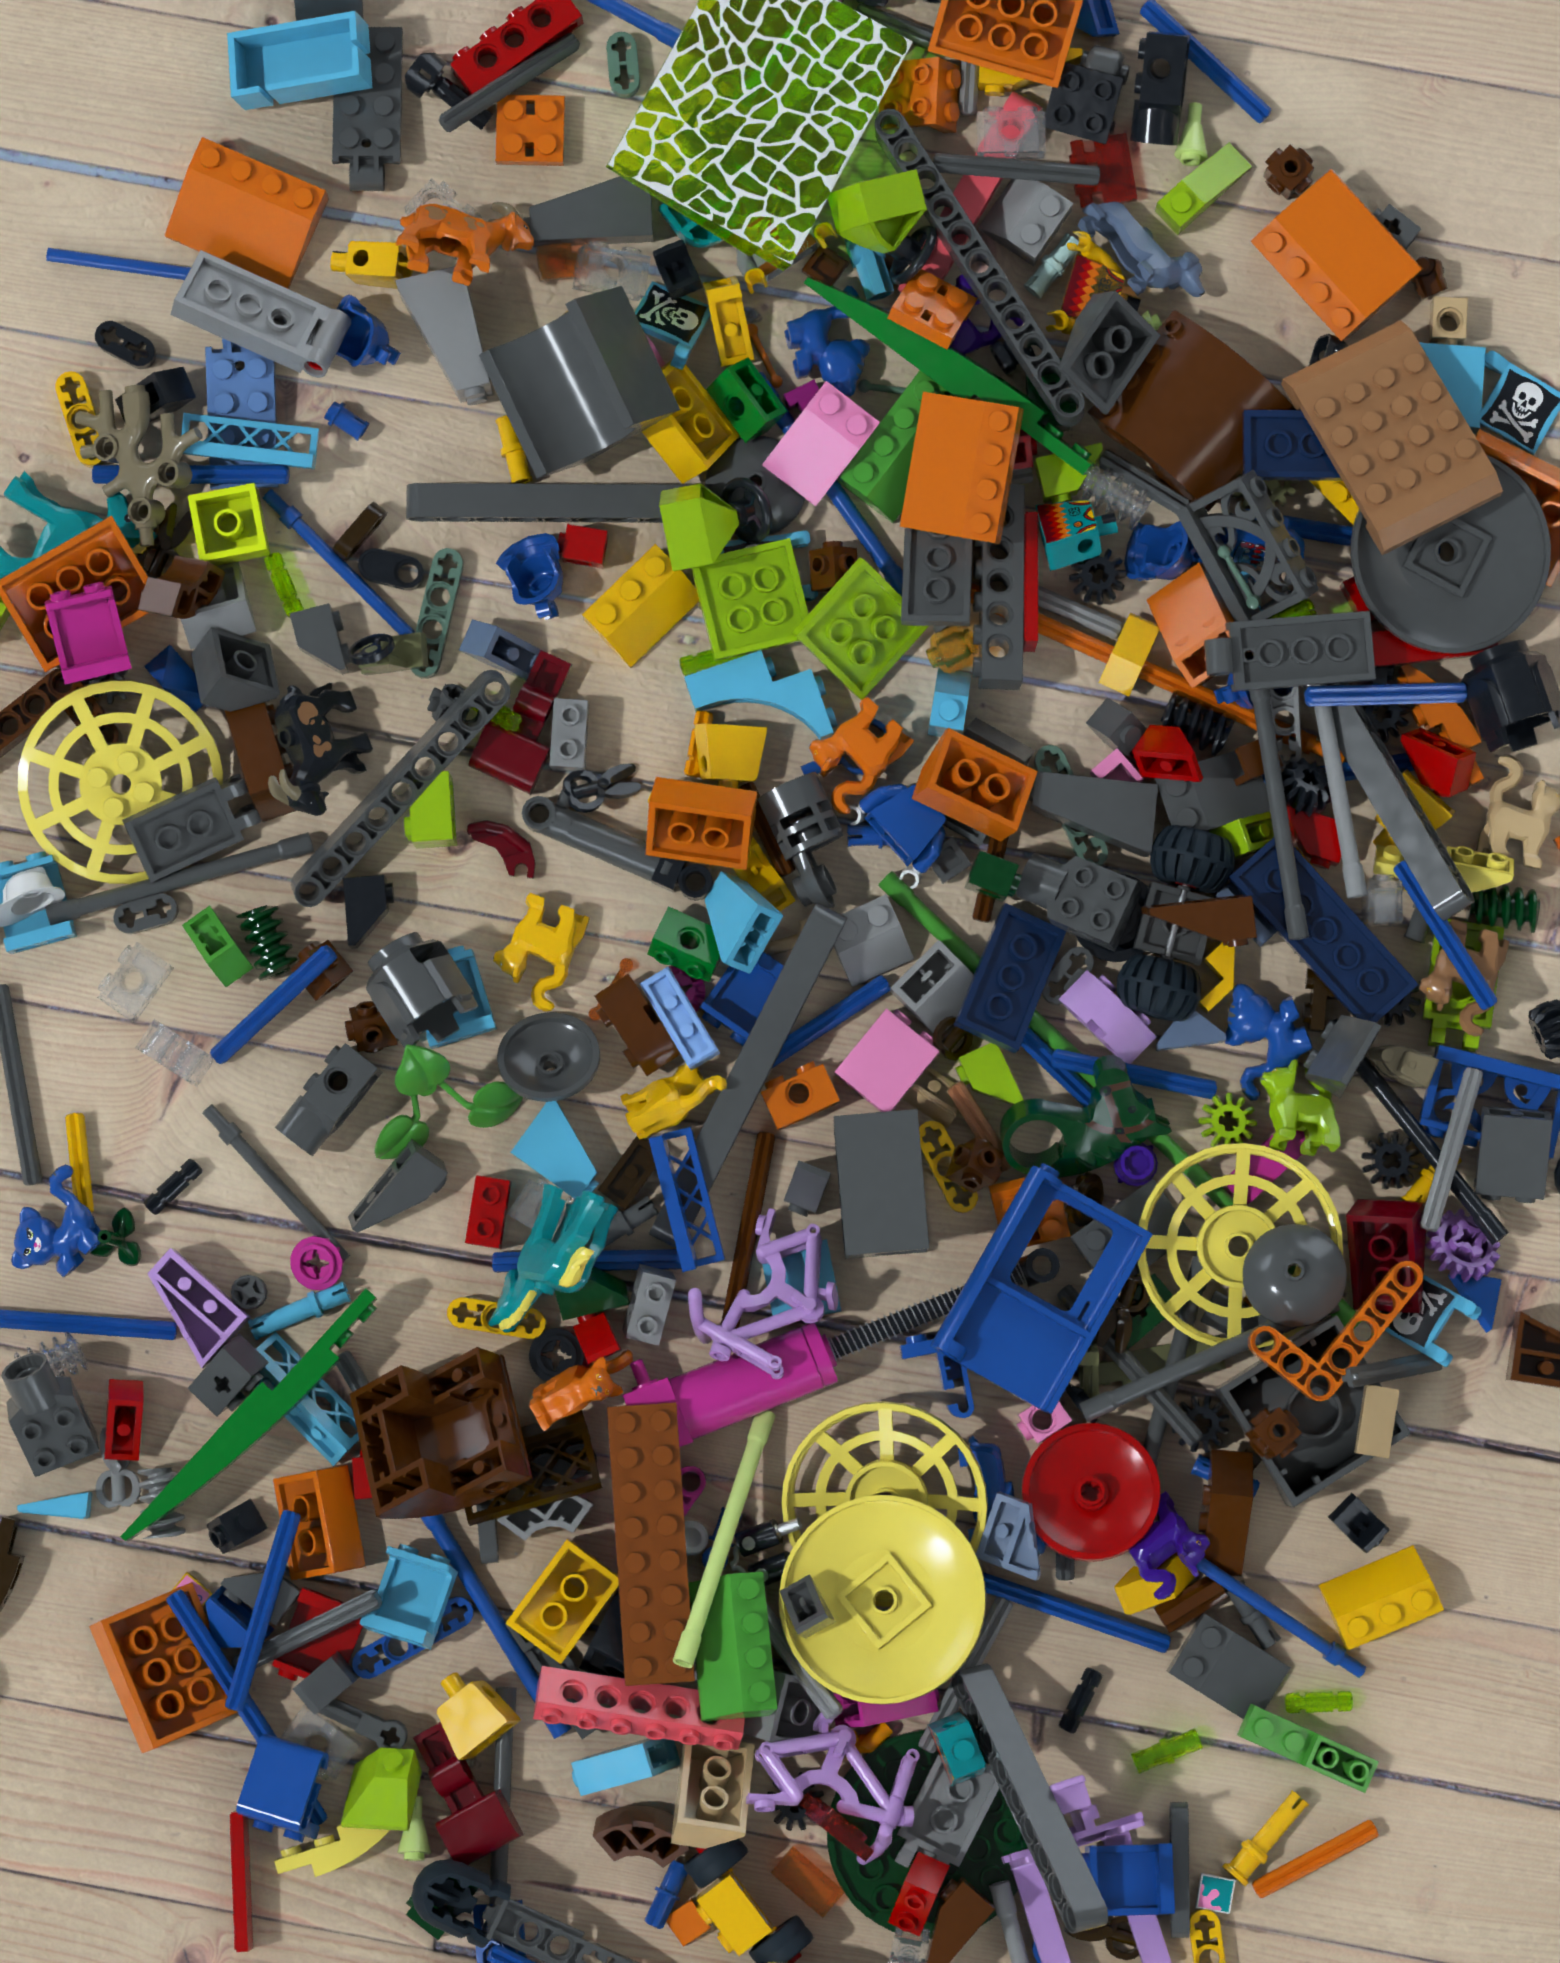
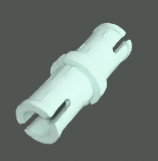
M1068 233L1065 234L1049 255H1045L1041 259L1042 264L1024 284V287L1038 299L1042 298L1043 294L1058 277H1062L1066 273L1064 269L1078 253V251H1071L1067 248V243L1079 244V241Z

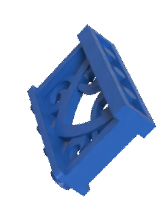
M1443 1045L1436 1046L1433 1058L1439 1059L1430 1085L1426 1088L1418 1122L1429 1136L1443 1139L1450 1122L1442 1121L1436 1116L1434 1112L1435 1103L1444 1096H1455L1456 1098L1465 1069L1467 1067L1475 1068L1483 1072V1084L1479 1087L1477 1095L1487 1091L1494 1084L1497 1076L1504 1078V1090L1507 1098L1519 1109L1538 1110L1550 1090L1557 1091L1552 1113L1553 1124L1549 1160L1553 1159L1560 1131V1075ZM1443 1063L1450 1064L1453 1089L1437 1091ZM1517 1085H1524L1527 1088V1093L1521 1096L1529 1100L1526 1104L1520 1101L1514 1094V1088ZM1455 1102L1449 1103L1443 1110H1453ZM1473 1108L1469 1123L1476 1131L1467 1129L1463 1145L1477 1147V1143L1480 1142L1481 1120L1480 1115Z

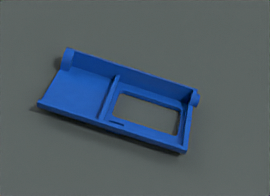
M1042 1163L1040 1167H1031L933 1339L931 1347L1036 1408L1052 1414L1153 1234L1063 1184L1057 1178L1060 1173ZM1055 1200L1066 1203L1107 1226L1112 1231L1110 1241L1075 1303L1068 1311L1055 1307L1016 1285L1010 1279L1011 1273L1049 1206Z

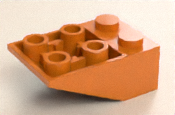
M1199 562L1147 599L1172 659L1191 688L1200 686L1214 677L1207 676L1204 641L1215 638H1229V631H1226L1225 624L1235 622L1211 576L1203 564Z

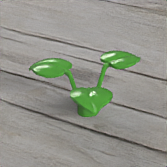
M407 1044L403 1059L396 1072L395 1086L401 1094L411 1096L413 1116L411 1118L407 1115H399L386 1124L377 1139L374 1149L375 1156L379 1159H396L411 1139L423 1147L429 1137V1127L425 1122L419 1121L420 1109L417 1095H431L436 1090L437 1085L443 1088L464 1108L471 1110L468 1120L471 1125L480 1128L493 1127L507 1120L517 1110L523 1097L511 1090L505 1082H492L477 1091L474 1095L473 1103L468 1102L444 1082L450 1073V1064L443 1055L428 1048Z

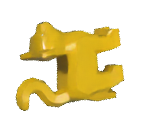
M529 893L525 901L529 907L527 914L515 927L511 943L504 949L495 952L493 962L503 972L511 975L513 982L517 984L526 970L528 954L537 956L554 966V974L539 979L531 991L533 1004L540 1010L551 1011L555 1005L546 999L544 994L547 990L561 986L566 980L574 950L585 935L590 917L578 915L574 909L561 905L557 913L560 918L559 924L556 927L542 923L545 909L544 898Z
M687 1064L678 1066L672 1077L653 1081L633 1095L626 1093L621 1095L620 1098L628 1110V1113L625 1114L627 1122L640 1140L647 1138L651 1134L678 1125L686 1118L688 1111L702 1103L708 1095L714 1093V1090L722 1091L726 1089L727 1081L719 1075L711 1076L704 1080L698 1067L691 1071Z

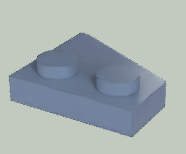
M1001 1491L997 1492L976 1555L980 1560L1038 1581L1041 1571L1032 1503Z

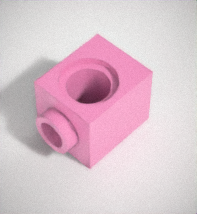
M1058 1402L1052 1414H1050L1052 1421L1048 1428L1039 1430L1033 1425V1414L1040 1410L1033 1405L1018 1414L1021 1421L1016 1425L1027 1441L1033 1438L1038 1444L1071 1422L1072 1419L1061 1403Z

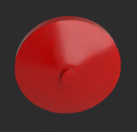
M1082 1423L1059 1430L1048 1437L1035 1450L1024 1473L1022 1499L1032 1503L1036 1535L1049 1548L1058 1554L1074 1560L1085 1562L1105 1561L1130 1551L1149 1532L1159 1510L1160 1480L1151 1456L1141 1443L1130 1434L1106 1424Z

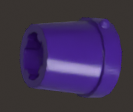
M1142 1143L1131 1146L1123 1151L1119 1159L1114 1160L1113 1167L1118 1177V1183L1137 1187L1145 1185L1152 1180L1158 1166L1157 1157L1152 1145L1147 1146Z

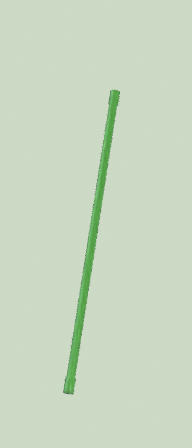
M891 871L878 886L899 906L905 908L937 940H940L974 974L981 957L931 911L906 883ZM1035 1009L1029 1027L1053 1050L1061 1049L1081 1053ZM1077 1072L1093 1088L1096 1086L1093 1075ZM1167 1134L1147 1138L1174 1165L1190 1156ZM1198 1163L1183 1172L1197 1187L1213 1179ZM1223 1187L1206 1193L1219 1208L1233 1205V1196ZM1291 1266L1288 1269V1273L1291 1276L1293 1275L1296 1266ZM1342 1298L1338 1304L1340 1311L1331 1314V1316L1337 1315L1345 1327L1356 1311ZM1361 1321L1355 1325L1354 1329L1361 1323Z

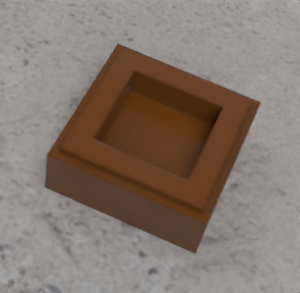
M819 245L802 268V273L833 286L847 268L849 262L830 248L824 249Z

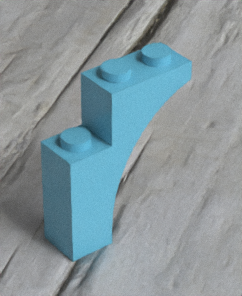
M762 650L684 677L695 712L731 703H755L771 706L796 717L809 727L819 740L830 738L834 734L832 728L838 726L832 707L825 709L821 696L827 693L821 676L814 677L812 669H808L772 682L771 677L777 676L771 657L764 658Z

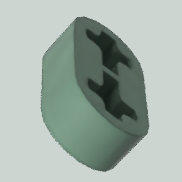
M617 32L609 37L606 46L611 90L616 96L629 98L634 96L640 88L637 45L632 35L627 32ZM618 41H624L626 46H631V49L625 52L626 61L620 62L618 51H612V48L618 46ZM627 68L628 78L634 79V82L629 83V89H622L621 84H615V81L621 80L620 69Z

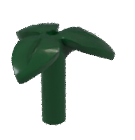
M124 1207L113 1217L111 1224L114 1232L100 1231L98 1233V1240L101 1244L90 1254L98 1257H107L117 1247L119 1260L125 1265L136 1266L141 1259V1249L138 1243L125 1240V1237L135 1231V1221L129 1209Z

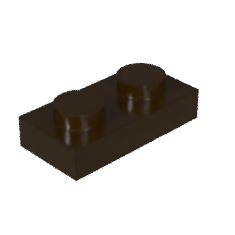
M636 1136L598 1188L599 1192L624 1210L628 1208L656 1169L650 1143L645 1139L639 1140L638 1136Z

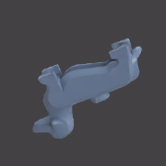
M1120 202L1091 203L1082 209L1083 213L1088 214V216L1081 218L1077 226L1081 231L1087 232L1091 238L1094 237L1095 231L1108 239L1120 263L1127 271L1134 274V277L1128 279L1127 283L1137 296L1143 293L1146 287H1169V289H1176L1179 286L1193 297H1201L1205 294L1199 278L1202 274V266L1198 257L1191 252H1186L1183 256L1169 257L1153 240L1151 231L1146 227H1142Z

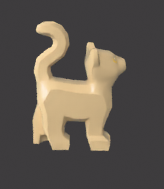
M1500 756L1498 763L1509 768L1510 772L1508 776L1494 782L1490 790V804L1486 823L1479 834L1476 852L1487 854L1501 853L1509 858L1510 852L1506 849L1508 839L1519 840L1523 842V866L1541 870L1543 861L1538 857V853L1549 834L1551 817L1560 810V793L1556 789L1546 786L1545 781L1541 780L1536 782L1534 786L1531 810L1522 809L1505 802L1504 792L1518 785L1523 778V767L1514 756Z

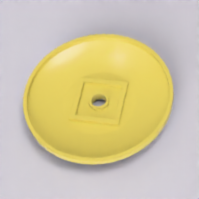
M875 1495L853 1499L834 1507L816 1519L792 1548L784 1566L779 1588V1613L782 1629L787 1643L800 1665L811 1677L830 1691L845 1698L868 1704L885 1705L910 1701L932 1692L947 1682L958 1672L972 1653L980 1636L986 1611V1589L982 1568L976 1553L964 1534L954 1523L932 1507L919 1501L893 1495ZM810 1574L836 1622L805 1639L795 1631L780 1591ZM883 1591L890 1592L894 1598L892 1607L886 1611L879 1610L875 1604L877 1595Z

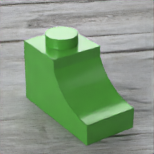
M210 905L182 925L208 966L225 987H228L253 969L242 949Z

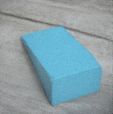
M92 1492L21 1504L17 1506V1510L21 1513L88 1519L91 1511Z

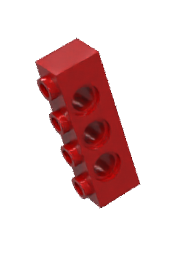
M535 0L526 8L520 6L514 9L506 17L507 22L499 28L493 26L487 29L479 37L481 40L472 48L468 46L462 48L452 57L454 60L450 63L452 73L468 94L472 95L562 36L572 33L584 24L582 14L571 0ZM541 14L551 18L549 25L543 28L533 24L534 18ZM514 34L524 38L522 45L516 48L509 47L506 44L507 38ZM487 54L497 58L495 65L489 68L482 67L479 64L481 57Z

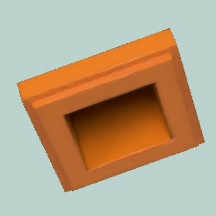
M692 1898L672 1911L666 1921L683 1947L712 1927L711 1924L707 1925L696 1911L697 1904Z

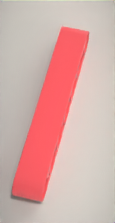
M1013 91L975 156L1015 159L1040 116L1043 107ZM963 175L956 186L953 194L974 227L1003 178ZM945 206L939 216L947 217L952 213V210ZM958 234L952 240L958 245H964L969 237L965 234ZM938 236L935 247L922 269L944 280L954 261ZM908 282L899 285L898 291L902 292Z

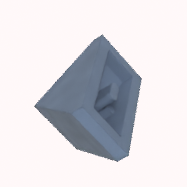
M1194 1011L1185 1021L1172 1022L1156 1043V1051L1223 1043L1226 1041V1033L1197 1011Z

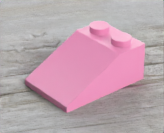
M825 381L762 466L816 507L880 422L829 382Z

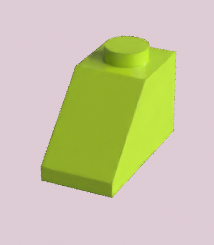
M1102 442L1084 446L1092 454L1089 459L1095 464L1103 451ZM1055 454L1035 458L1034 462L1044 503L1050 501L1052 503L1072 501L1071 496L1078 494L1092 471L1091 469L1087 475H1082Z
M1270 811L1240 818L1209 831L1224 837L1232 844L1235 860L1255 854L1274 837Z
M989 1043L958 1058L960 1066L955 1067L960 1081L964 1082L965 1085L969 1084L972 1091L1010 1105L1024 1100L999 1046Z

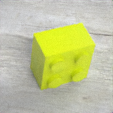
M255 483L188 495L199 560L208 561L218 566L271 555L259 490Z

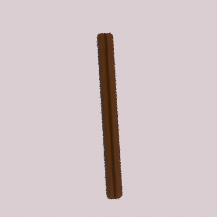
M759 1132L757 1134L721 1324L738 1292L742 1289H747L757 1237L755 1234L756 1223L762 1211L775 1143V1135L772 1133ZM740 1320L738 1321L735 1329L739 1328Z

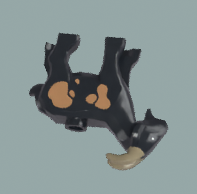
M327 683L305 695L298 687L290 685L287 687L288 693L280 700L274 721L278 729V741L286 749L293 763V774L289 780L286 770H280V784L277 777L273 775L269 777L268 787L275 799L289 805L294 810L320 816L327 810L324 800L329 793L320 792L321 787L318 783L337 770H347L353 774L367 771L357 754L370 753L373 748L367 733L346 739H334L330 722L325 717L331 709H337L342 713H350L357 709L350 690L343 692L332 690V683Z

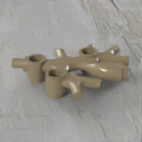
M145 385L125 387V393L122 394L125 425L121 430H118L115 426L112 390L99 391L100 412L98 415L84 411H78L75 415L76 424L92 428L99 435L95 439L94 444L81 446L80 454L83 459L96 457L101 461L119 463L118 475L102 487L103 492L107 497L111 498L123 489L130 491L133 500L128 506V516L134 523L135 530H139L140 546H153V529H156L164 520L166 514L163 504L153 499L154 490L159 484L181 489L191 482V468L187 463L181 461V457L188 447L201 440L203 436L197 427L192 428L181 436H177L174 414H160L162 451L155 461L145 463L138 454V446L146 434L150 422L149 392L145 390Z

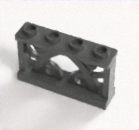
M1254 470L1188 503L1175 512L1235 622L1267 619L1309 598L1319 590L1313 570L1306 566L1300 555L1299 544L1288 533L1283 524L1282 513L1271 502L1267 494L1265 482L1261 477L1257 476ZM1241 492L1251 509H1244L1241 500L1236 504L1235 514H1232L1230 509L1232 494ZM1221 498L1222 513L1208 515L1204 506ZM1225 527H1227L1229 537L1227 544H1224L1219 533L1227 534ZM1236 529L1249 532L1265 541V557L1261 572L1248 563L1235 562L1240 572L1244 571L1256 580L1254 582L1251 577H1248L1247 585L1253 594L1261 597L1266 592L1271 598L1278 601L1262 610L1259 607L1250 609L1247 606V596L1225 559L1219 557L1217 553L1218 548L1222 545H1227L1231 552L1234 550L1237 543ZM1282 572H1286L1294 589L1289 594L1281 593L1270 584L1271 581L1280 586L1286 585L1287 583L1281 577Z

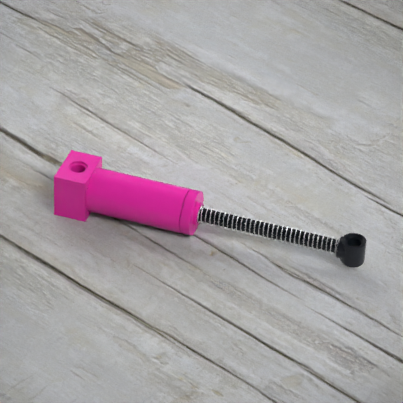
M1036 1249L1019 1259L1011 1273L1010 1279L1016 1285L1020 1286L1023 1284L1028 1286V1288L1039 1283L1049 1282L1059 1272V1259L1050 1249ZM1037 1256H1045L1051 1262V1270L1047 1275L1042 1276L1034 1272L1032 1264ZM963 1283L962 1287L957 1285V1289L951 1288L949 1292L945 1290L944 1294L941 1295L939 1293L937 1297L933 1295L932 1299L926 1298L924 1302L920 1300L919 1304L914 1303L912 1307L908 1305V1308H902L899 1312L896 1310L894 1314L884 1315L883 1318H877L876 1321L871 1320L869 1324L865 1322V1325H859V1328L855 1329L853 1327V1330H847L844 1334L841 1332L839 1336L834 1335V1338H826L825 1334L820 1335L816 1324L808 1323L803 1325L802 1328L798 1327L756 1344L768 1353L781 1358L784 1369V1376L781 1379H773L770 1374L735 1353L730 1355L728 1361L716 1360L669 1379L667 1377L659 1381L657 1378L650 1380L643 1360L639 1359L630 1364L638 1386L632 1388V1392L624 1394L623 1398L626 1406L676 1402L679 1447L694 1442V1439L820 1390L824 1386L827 1387L837 1383L838 1379L833 1368L837 1366V1358L842 1359L844 1355L848 1357L849 1353L854 1355L855 1351L858 1350L860 1352L862 1348L866 1350L867 1346L872 1347V1344L875 1343L878 1345V1342H885L887 1338L891 1340L892 1336L897 1338V1334L901 1333L903 1335L905 1331L909 1333L910 1329L913 1328L915 1330L917 1326L921 1328L922 1324L927 1325V1322L930 1321L933 1323L935 1319L940 1320L942 1316L946 1318L965 1283Z

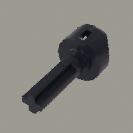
M436 53L419 55L405 74L407 89L418 98H421L425 91L429 93L432 90L436 96L453 107L469 97L466 92L448 78L442 76L444 73L442 69L447 62ZM423 69L428 74H430V80L427 79L424 75H422L419 71ZM486 109L469 121L482 130L493 114Z

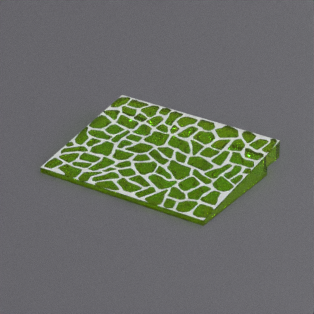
M699 0L606 167L751 257L753 254H756L781 271H785L792 265L913 42L838 0Z

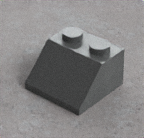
M211 627L191 653L200 702L202 704L231 712L277 699L280 695L269 644Z

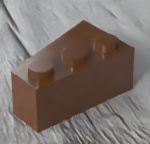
M266 702L231 712L224 710L249 794L262 822L297 811L275 799L268 787L269 777L273 775L277 777L280 784V770H286L289 780L293 774L292 763H286L284 757L287 751L280 745L274 727L276 713L274 705L267 706Z
M1521 1311L1515 1312L1505 1380L1560 1388V1331L1535 1320Z
M1211 1449L1208 1485H1203L1202 1505L1205 1506V1512H1199L1198 1532L1205 1534L1211 1543L1205 1551L1204 1558L1229 1575L1242 1577L1253 1503V1453Z

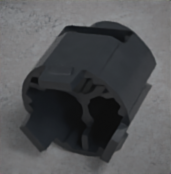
M1516 640L1489 648L1470 658L1473 670L1466 673L1461 682L1467 686V702L1480 740L1486 742L1490 752H1495L1508 744L1512 753L1537 745L1534 728L1550 721L1554 729H1560V691L1545 655L1537 651H1529L1525 640Z

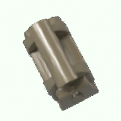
M1385 1045L1372 1047L1368 1051V1057L1381 1073L1405 1086L1428 1088L1439 1062V1059L1433 1058V1056L1404 1046Z

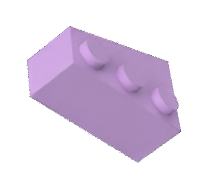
M170 1248L147 1273L201 1368H205L251 1318L249 1314L236 1305L231 1298L176 1249Z

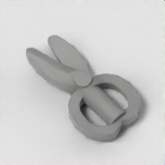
M106 1427L102 1428L100 1450L104 1463L110 1470L105 1471L99 1476L96 1483V1496L99 1502L108 1508H114L118 1505L131 1507L138 1501L141 1494V1488L138 1485L140 1483L139 1477L135 1472L126 1469L130 1460L104 1459ZM125 1476L128 1477L132 1483V1493L130 1497L127 1499L125 1493ZM109 1478H111L112 1501L106 1497L104 1489L105 1483Z

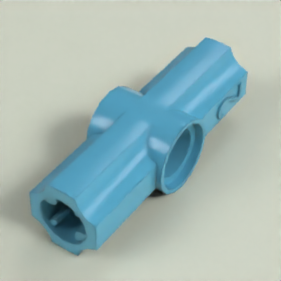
M844 239L850 262L853 268L856 267L866 301L880 300L893 294V283L884 258H886L885 254L861 247Z

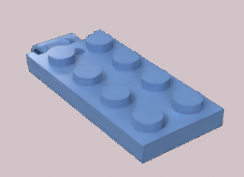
M223 338V349L205 347L208 416L277 424L275 361ZM238 362H244L245 364L244 369L241 371L236 369ZM210 423L215 430L223 426L222 424ZM229 426L219 434L225 443L230 445H238L246 438L238 426ZM244 427L249 434L256 430V428ZM208 428V437H209V436H210L211 434H213V433H212L211 430ZM264 429L253 438L258 446L264 449H271L278 443L277 436L272 430ZM216 437L210 441L212 443H220ZM250 441L244 445L254 447ZM209 457V465H271ZM210 484V489L217 490L245 484ZM256 484L257 488H279V484Z

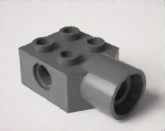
M1034 853L1023 869L1016 895L1018 898L1047 909V918L1052 925L1115 952L1143 889L1138 881L1077 856H1074L1066 864H1061Z
M346 1043L342 1048L336 1045L324 1060L328 1064L320 1075L315 1072L303 1087L307 1091L305 1095H300L275 1126L278 1131L312 1157L325 1140L344 1123L383 1073ZM346 1074L348 1078L347 1086L343 1090L335 1091L333 1088L335 1077Z
M42 1353L24 1355L5 1367L1 1377L11 1396L6 1402L8 1420L35 1477L99 1452L97 1432L71 1377L55 1376L47 1357Z

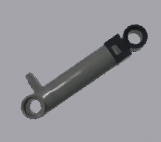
M572 782L570 786H577V782ZM563 789L556 803L546 797L536 796L530 798L524 804L522 817L526 826L533 832L543 834L633 873L674 893L676 886H679L680 891L686 898L698 901L706 898L713 886L711 873L703 865L692 864L685 867L687 861L645 855L646 842L568 809L570 806L569 796L564 793ZM537 806H543L549 810V817L543 823H535L530 818L531 811ZM692 874H700L706 881L705 886L699 891H691L686 886V880Z

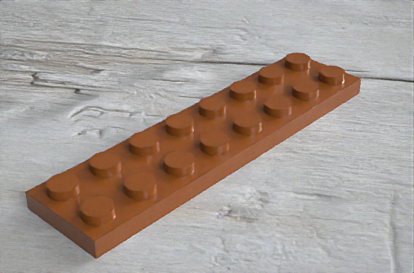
M677 1403L607 1407L625 1686L695 1681L694 1664L692 1668H684L673 1662L681 1634L685 1630L690 1615Z

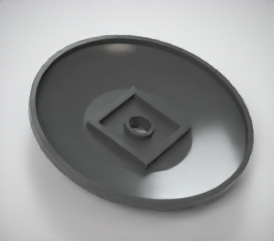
M1487 455L1497 472L1503 490L1501 496L1384 555L1380 553L1365 527L1367 521L1360 509L1357 512L1351 536V564L1359 593L1367 608L1384 628L1414 647L1431 652L1456 654L1479 650L1495 644L1515 631L1534 610L1545 588L1551 560L1550 535L1546 518L1538 500L1528 485L1512 469L1493 457ZM1443 542L1449 543L1454 549V556L1449 562L1442 560L1438 553L1439 546Z

